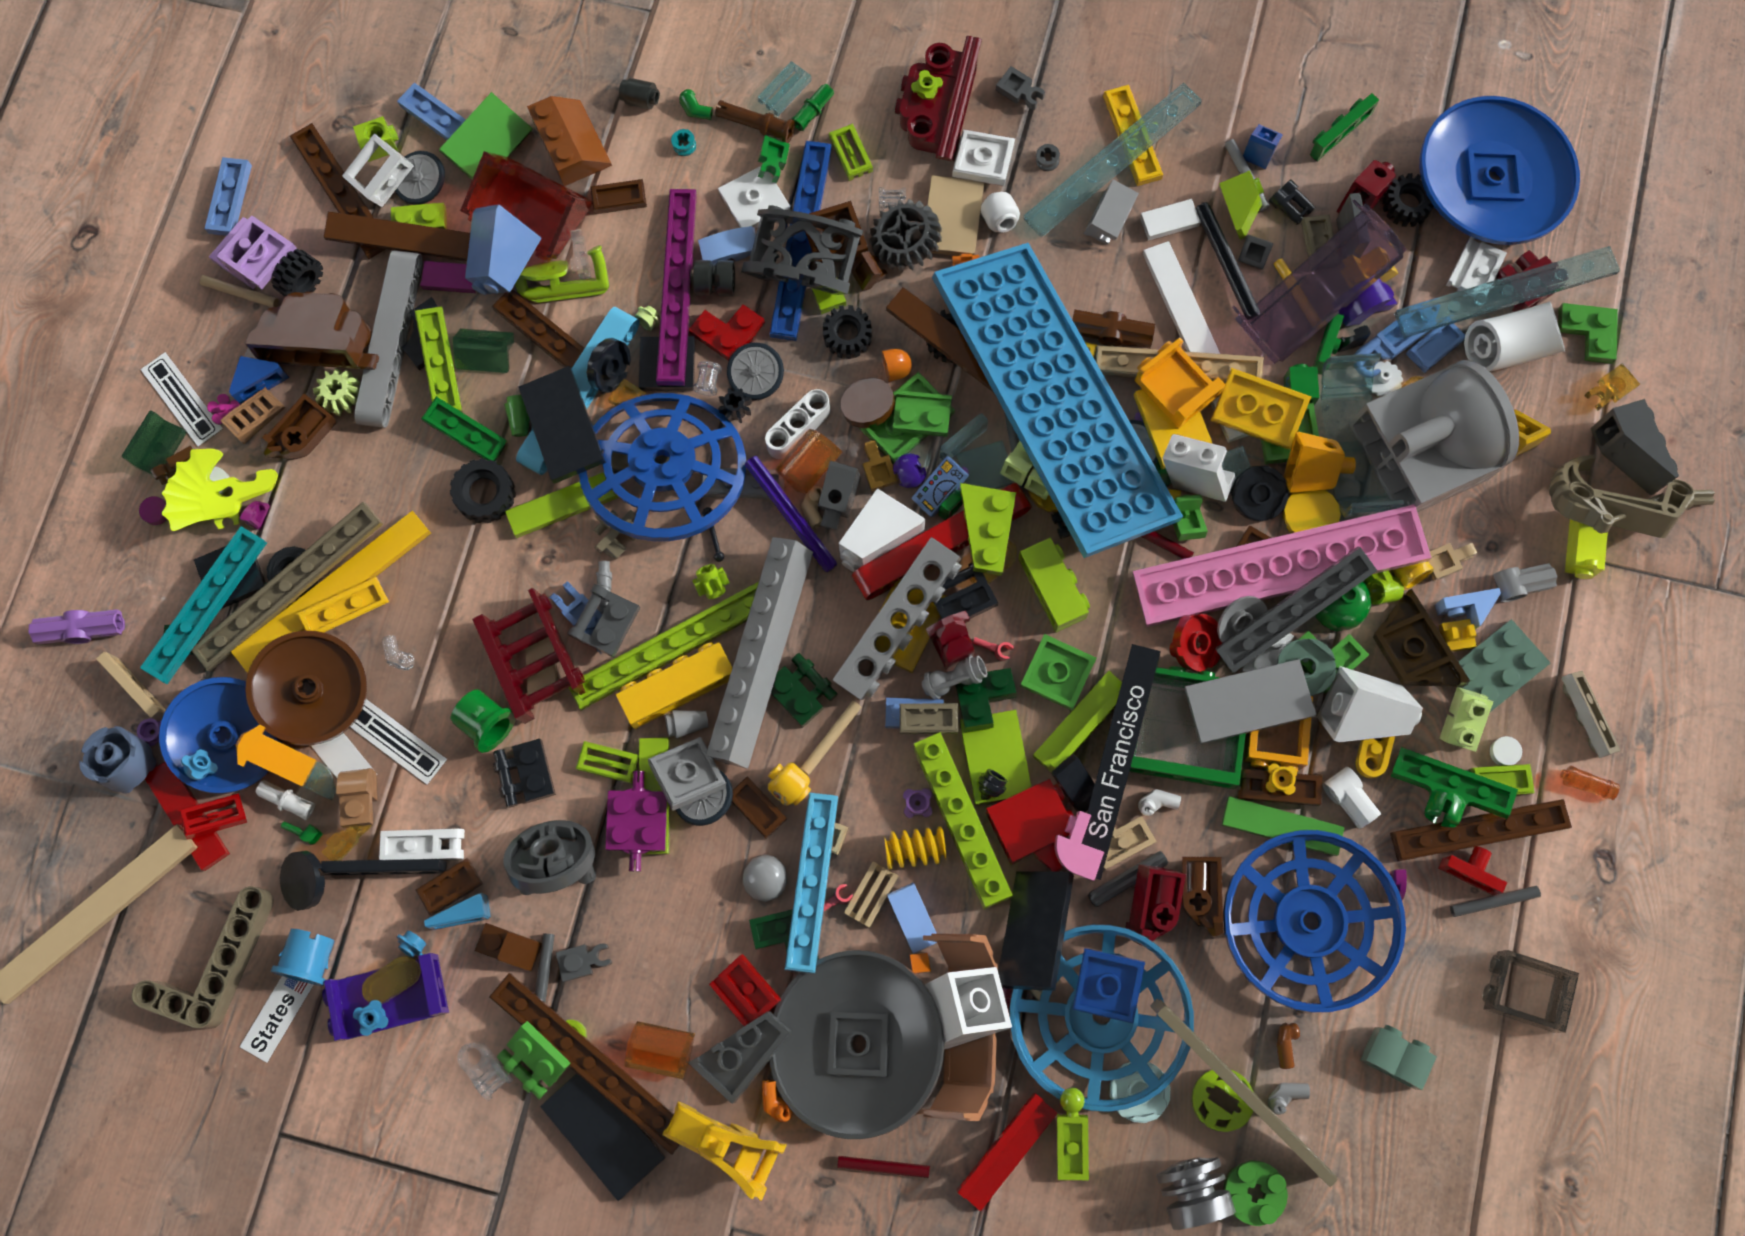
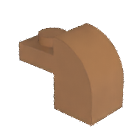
M372 768L341 771L338 774L336 794L339 796L340 826L348 828L373 825L372 801H378L376 772Z

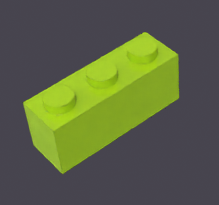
M1050 537L1020 551L1018 560L1055 633L1085 620L1089 613L1090 604L1085 594H1080L1075 586L1077 584L1076 576L1071 568H1066L1063 559H1065L1064 553L1060 545H1054Z

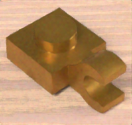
M875 440L864 443L865 453L869 462L863 463L862 467L871 492L876 491L877 488L882 489L897 484L898 480L896 474L894 475L889 455L880 457Z

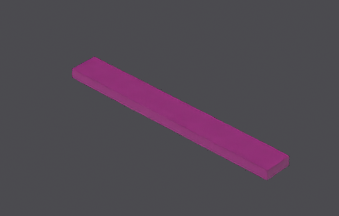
M670 189L656 373L657 385L685 386L697 203L696 189Z

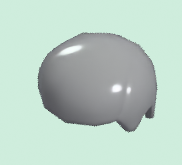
M763 854L754 857L745 867L743 885L745 891L754 900L771 901L778 898L785 890L787 884L786 867L775 856Z

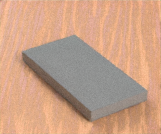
M1300 659L1185 686L1184 688L1200 744L1316 716Z

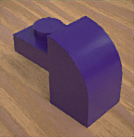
M1379 276L1351 288L1334 301L1332 305L1337 314L1344 316L1342 321L1344 325L1352 326L1360 325L1375 312L1390 310L1398 303L1393 297L1394 292L1391 287L1382 282Z

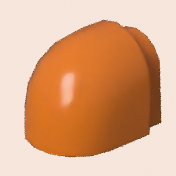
M901 349L882 351V363L888 382L902 379L909 375L912 369V361L907 352Z

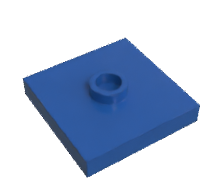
M1084 948L1072 1010L1133 1024L1145 961Z

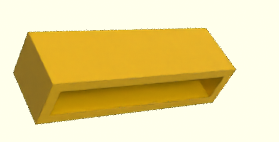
M713 642L707 643L698 649V653L690 657L687 655L681 656L672 662V666L664 670L659 668L648 673L647 679L639 683L633 681L621 687V692L617 693L616 696L630 725L637 729L728 683L732 666L720 642L713 644Z

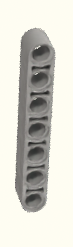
M394 250L390 253L368 353L378 354L379 361L375 370L364 369L355 407V422L358 425L386 428L389 423L405 352L402 346L407 342L412 320L410 311L415 306L422 274L423 259L419 253Z

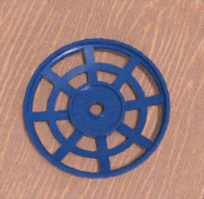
M675 393L643 395L627 400L612 408L593 426L597 434L603 425L619 413L625 411L630 417L616 428L609 440H598L601 450L604 451L603 455L606 463L603 464L606 480L592 489L588 481L587 471L579 474L583 494L591 509L608 526L624 535L653 542L675 541L697 535L714 526L726 516L737 502L743 490L746 478V454L742 439L737 429L730 421H727L724 414L719 413L718 409L702 400ZM655 401L678 402L675 410L656 409L640 413L636 408L637 405ZM690 405L702 408L718 418L726 427L711 431L702 421L686 412ZM653 417H671L667 428L651 429L645 420ZM682 420L694 425L703 434L688 439L678 429ZM632 425H635L641 434L632 444L617 442L619 437ZM733 438L738 455L736 475L720 469L721 453L717 440ZM709 443L712 451V464L708 465L696 461L694 448ZM612 452L627 454L629 467L614 474L611 466ZM660 455L670 458L664 464H658L654 460ZM697 472L706 475L707 478L701 486L689 494L684 484L691 478L693 473ZM633 477L639 485L644 487L641 499L628 493L620 484ZM719 480L732 486L723 501L709 514L702 517L695 502L700 500L711 489L715 481ZM613 490L624 502L638 508L634 523L631 524L613 515L600 503L598 498ZM674 490L679 498L669 502H652L655 491L665 492ZM684 508L691 523L672 528L645 527L649 511L669 512Z
M1299 830L1281 834L1264 842L1240 863L1230 880L1225 895L1223 908L1224 933L1228 948L1236 965L1257 990L1276 1003L1291 1009L1315 1013L1334 1012L1353 1007L1378 992L1389 980L1399 963L1406 934L1405 910L1400 892L1392 876L1373 854L1353 840L1341 835L1320 830ZM1314 840L1330 843L1347 850L1353 855L1343 868L1324 860L1307 859L1305 841ZM1293 842L1294 860L1277 866L1267 873L1265 877L1251 866L1257 858L1270 849ZM1363 862L1381 882L1388 896L1390 906L1372 908L1364 889L1352 877ZM1308 868L1324 870L1336 877L1327 888L1310 885ZM1295 869L1298 887L1283 894L1271 884L1273 880L1283 873ZM1244 875L1256 886L1249 904L1248 922L1232 924L1233 898L1238 883ZM1345 884L1356 895L1362 910L1346 911L1343 903L1337 897ZM1263 893L1277 904L1274 920L1257 921L1258 906ZM1307 913H1313L1318 918V926L1315 930H1310L1304 925L1303 918ZM1393 918L1392 944L1384 965L1380 966L1366 956L1373 941L1374 920ZM1364 922L1363 938L1358 950L1344 940L1348 931V923ZM1276 932L1284 947L1275 959L1265 948L1259 933ZM1251 935L1258 954L1269 966L1261 981L1243 961L1236 946L1234 936ZM1337 950L1350 959L1339 970L1326 974L1323 956ZM1294 954L1310 958L1313 976L1298 974L1285 967ZM1358 966L1375 976L1367 986L1356 994L1333 1002L1328 983L1345 978L1355 971ZM1280 975L1296 983L1316 985L1320 1003L1295 1001L1276 993L1271 988Z

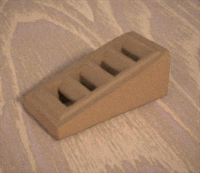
M265 387L229 412L220 421L245 444L284 410L285 406ZM263 399H266L273 406L270 410L261 403ZM258 406L264 414L259 416L253 408ZM248 413L255 419L251 423L244 417ZM241 421L246 427L241 430L236 423Z

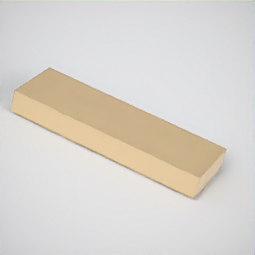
M103 652L96 658L150 718L157 721L162 720L166 709L118 657Z

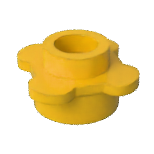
M1276 763L1271 764L1268 767L1270 775L1269 781L1266 783L1267 790L1271 793L1282 791L1286 795L1293 794L1296 789L1294 786L1295 776H1297L1296 768L1293 766L1279 767ZM1280 776L1284 778L1283 782L1279 781Z

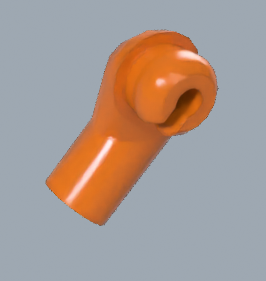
M773 1079L761 1081L764 1111L778 1122L789 1121L792 1118L793 1111L777 1095L776 1081Z

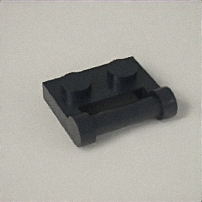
M972 562L968 564L967 568L959 571L953 580L948 577L942 587L947 590L972 577L976 580V583L945 598H940L937 603L933 602L941 619L962 611H966L971 619L998 606V601L983 572L973 571Z

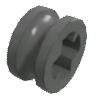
M1053 144L1040 146L1036 152L1038 167L1044 171L1056 169L1060 162L1059 149ZM1045 154H1050L1051 161H1046Z

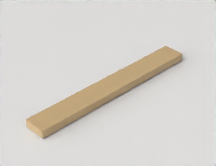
M175 825L0 970V1000L2 1003L10 1004L198 847L193 840H186L183 827Z

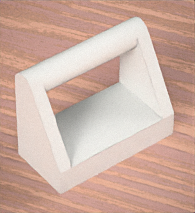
M373 134L342 176L367 199L383 207L414 165L380 137ZM380 145L390 156L365 187L355 179V176Z

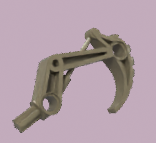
M1593 455L1577 457L1564 463L1554 473L1549 485L1551 502L1556 511H1559L1568 519L1593 527L1594 530L1601 534L1607 533L1611 526L1658 538H1666L1679 517L1686 510H1689L1693 505H1713L1715 502L1713 498L1715 492L1713 490H1694L1691 485L1678 479L1670 482L1661 494L1649 499L1593 489L1579 474L1580 471L1590 470L1596 459Z

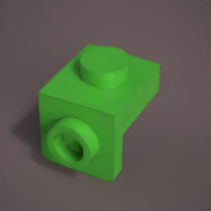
M1182 495L1176 497L1174 501L1183 515L1179 522L1173 524L1178 541L1206 538L1208 530L1200 511L1203 502L1202 495Z

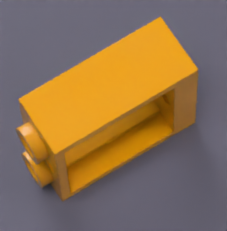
M1311 718L1300 720L1297 756L1257 751L1258 731L1245 734L1243 762L1251 763V767L1258 769H1268L1269 765L1274 763L1278 764L1279 767L1293 766L1298 773V769L1301 770L1308 765Z

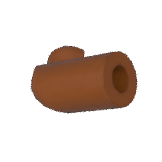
M1285 1022L1279 1027L1277 1054L1281 1069L1295 1067L1291 1040H1297L1300 1037L1299 1026L1296 1023L1287 1024Z

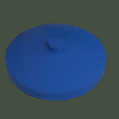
M231 677L205 679L184 689L167 707L160 725V749L167 766L182 782L204 792L232 793L254 785L269 772L247 761L245 767L238 765L235 745L241 734L259 725L247 703L246 681ZM266 731L263 732V735L283 744V741L276 739ZM202 749L208 752V757L212 763L217 765L218 769L215 774H208L202 780H194L186 775L181 760L185 755H194L197 750Z

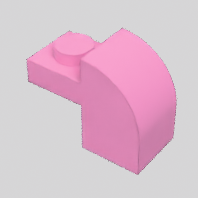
M1078 811L1076 816L1070 815L1065 832L1069 833L1068 839L1059 835L1056 836L1054 844L1055 853L1058 861L1067 871L1094 881L1104 852L1081 844L1091 815Z

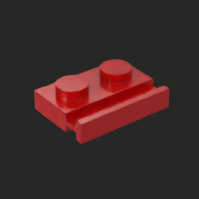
M743 954L738 956L709 984L743 1026L769 1012L781 1001V998Z

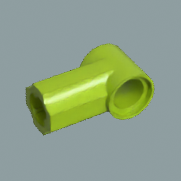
M1389 571L1372 574L1364 580L1371 593L1372 604L1378 605L1395 602L1403 597L1404 586L1399 578L1391 576Z

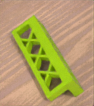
M1108 671L1038 748L1033 757L1048 771L1052 772L1071 754H1074L1115 708L1122 682Z

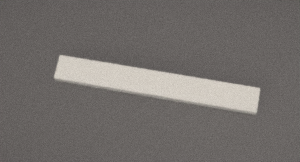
M1169 241L1145 249L1143 256L1179 336L1184 341L1183 345L1186 351L1220 354ZM1220 396L1216 398L1212 403H1210L1213 411L1216 408ZM1220 425L1228 443L1249 436Z

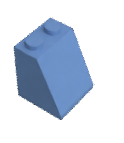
M500 205L475 208L472 215L465 279L472 283L474 290L483 295L510 292L542 238Z

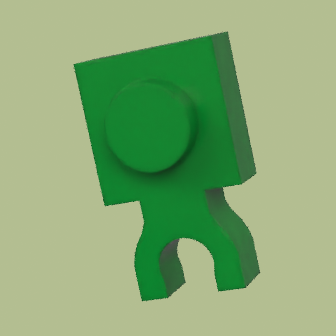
M766 135L764 136L758 162L763 164L758 172V177L763 178L765 172H770L773 175L772 182H778L781 170L786 165L790 144Z

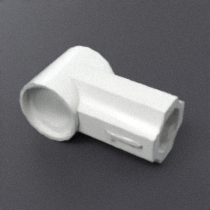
M1343 768L1322 784L1328 797L1335 804L1341 805L1358 829L1363 828L1381 815L1380 811L1363 791V784L1360 778L1351 768Z

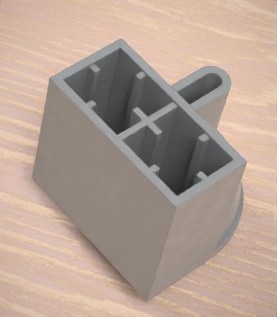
M1470 360L1459 361L1448 366L1446 369L1366 403L1348 423L1394 508L1397 509L1415 504L1417 513L1488 481L1514 460L1519 447L1517 419L1506 392L1486 368Z

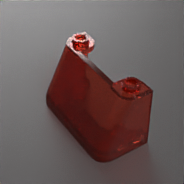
M484 151L460 211L469 216L468 220L472 222L475 208L493 205L502 206L542 238L535 249V256L550 262L551 259L559 257L589 212L593 201L509 157Z

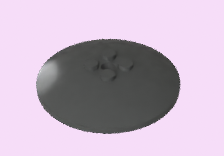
M861 950L843 951L817 960L815 974L800 972L782 994L781 1001L777 1004L773 1015L786 1025L792 1033L769 1061L774 1081H776V1086L782 1098L803 1122L821 1133L836 1138L868 1139L887 1134L899 1128L924 1106L941 1072L944 1056V1035L934 998L913 971L897 960L883 954ZM859 1035H862L866 1040V1048L861 1053H857L853 1047V1041Z

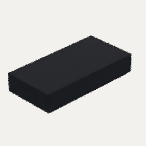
M1071 754L1051 774L1076 812L1082 811L1085 813L1089 808L1095 783L1079 758Z

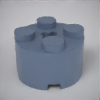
M120 726L110 729L106 727L94 732L84 743L81 750L84 753L83 762L79 761L80 770L88 779L112 791L123 794L130 793L155 768L156 759L153 757L152 749L143 739Z

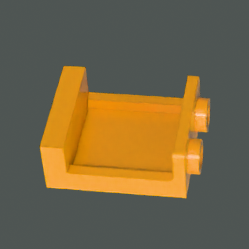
M1178 338L1173 343L1171 341L1166 342L1158 350V355L1153 359L1147 357L1137 367L1139 371L1134 380L1178 428L1182 427L1218 398L1226 386L1219 377L1212 381L1182 350L1181 346L1184 341L1181 338Z

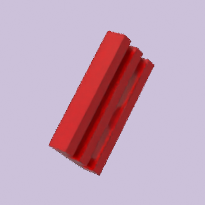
M239 793L178 810L186 840L247 823ZM236 804L234 808L208 813L205 816L191 820L187 819L190 816Z

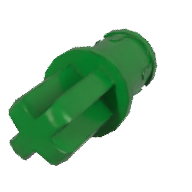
M828 84L821 85L810 99L806 98L802 108L791 118V120L795 121V128L799 131H804L812 119L822 113L821 109L834 95V90Z

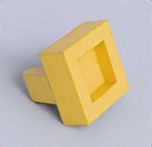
M1470 619L1446 622L1439 625L1440 634L1452 652L1470 650L1477 647L1475 641L1476 631Z

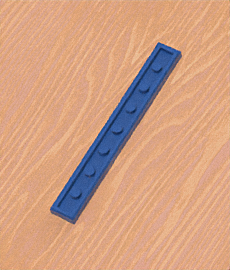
M805 141L793 211L809 214L821 210L832 144ZM805 231L787 240L785 249L791 255L792 266L796 267L798 262L805 255L812 253ZM789 280L788 283L779 281L769 333L771 338L797 341L807 288L801 285L802 280Z

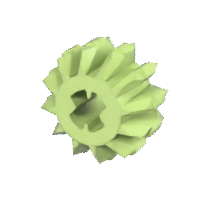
M335 368L332 375L325 371L324 379L316 378L319 385L313 388V393L317 396L315 398L316 403L330 414L334 412L337 416H341L343 410L351 413L350 407L352 405L356 406V398H358L359 380L354 378L351 372L346 370L342 373L337 368Z

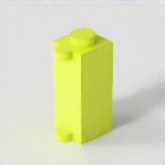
M1570 519L1565 573L1575 574V577L1579 579H1591L1605 569L1608 532L1598 533L1593 527Z

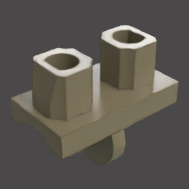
M614 510L611 511L613 515L619 516ZM630 510L622 520L633 524L636 514ZM596 515L595 518L600 524L594 529L595 533L600 536L606 529L610 532L594 548L599 553L603 551L616 560L626 550L615 539L620 532L608 526ZM628 536L632 541H634V540L636 539V538H633V537Z

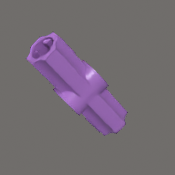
M117 609L99 612L70 610L64 612L63 616L33 619L32 623L29 624V635L32 638V642L37 645L56 642L84 644L90 642L91 638L122 635V631L125 630V620L123 619L122 612Z

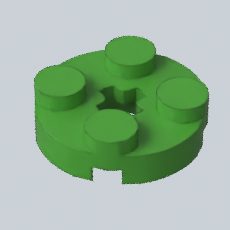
M1249 1160L1230 1170L1225 1179L1223 1190L1230 1191L1236 1213L1233 1215L1240 1221L1253 1226L1273 1224L1283 1213L1288 1198L1286 1181L1271 1165L1257 1160ZM1256 1184H1259L1263 1197L1258 1198L1256 1202H1252V1196L1247 1193L1248 1188H1254Z

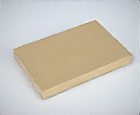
M932 175L928 206L938 216V222L942 227V232L940 233L942 242L937 243L938 251L931 253L954 256L970 253L975 255L984 182Z

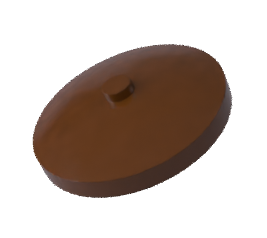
M296 631L273 640L257 654L247 674L246 699L257 723L266 727L265 731L271 736L293 745H317L337 738L355 723L366 701L367 679L359 657L345 642L335 636L319 631Z

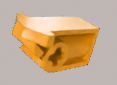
M258 725L241 734L235 745L238 765L245 767L247 761L305 787L318 763L317 760L263 735L266 727Z

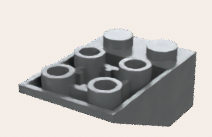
M1642 399L1613 408L1590 429L1601 454L1649 495H1654L1679 477V474L1677 472V464L1667 450L1665 437L1659 432L1654 421V412L1648 407L1646 400Z

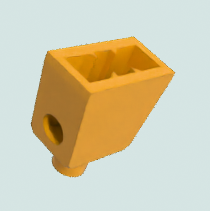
M1296 432L1283 476L1290 492L1333 489L1336 487L1340 473H1354L1356 460L1354 457H1345L1343 449L1336 440Z

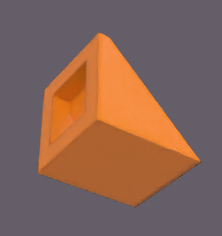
M928 953L910 955L912 971L915 974L931 971Z

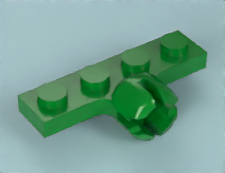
M1403 747L1400 748L1391 773L1393 778L1427 790L1430 796L1424 811L1425 817L1436 824L1437 818L1440 817L1442 812H1445L1441 826L1447 828L1458 826L1466 806H1472L1508 819L1518 792L1516 788Z

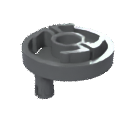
M548 821L526 829L509 844L503 858L504 868L509 881L523 895L551 893L564 889L577 881L582 884H588L596 879V872L592 865L595 858V849L591 836L586 828L572 821Z

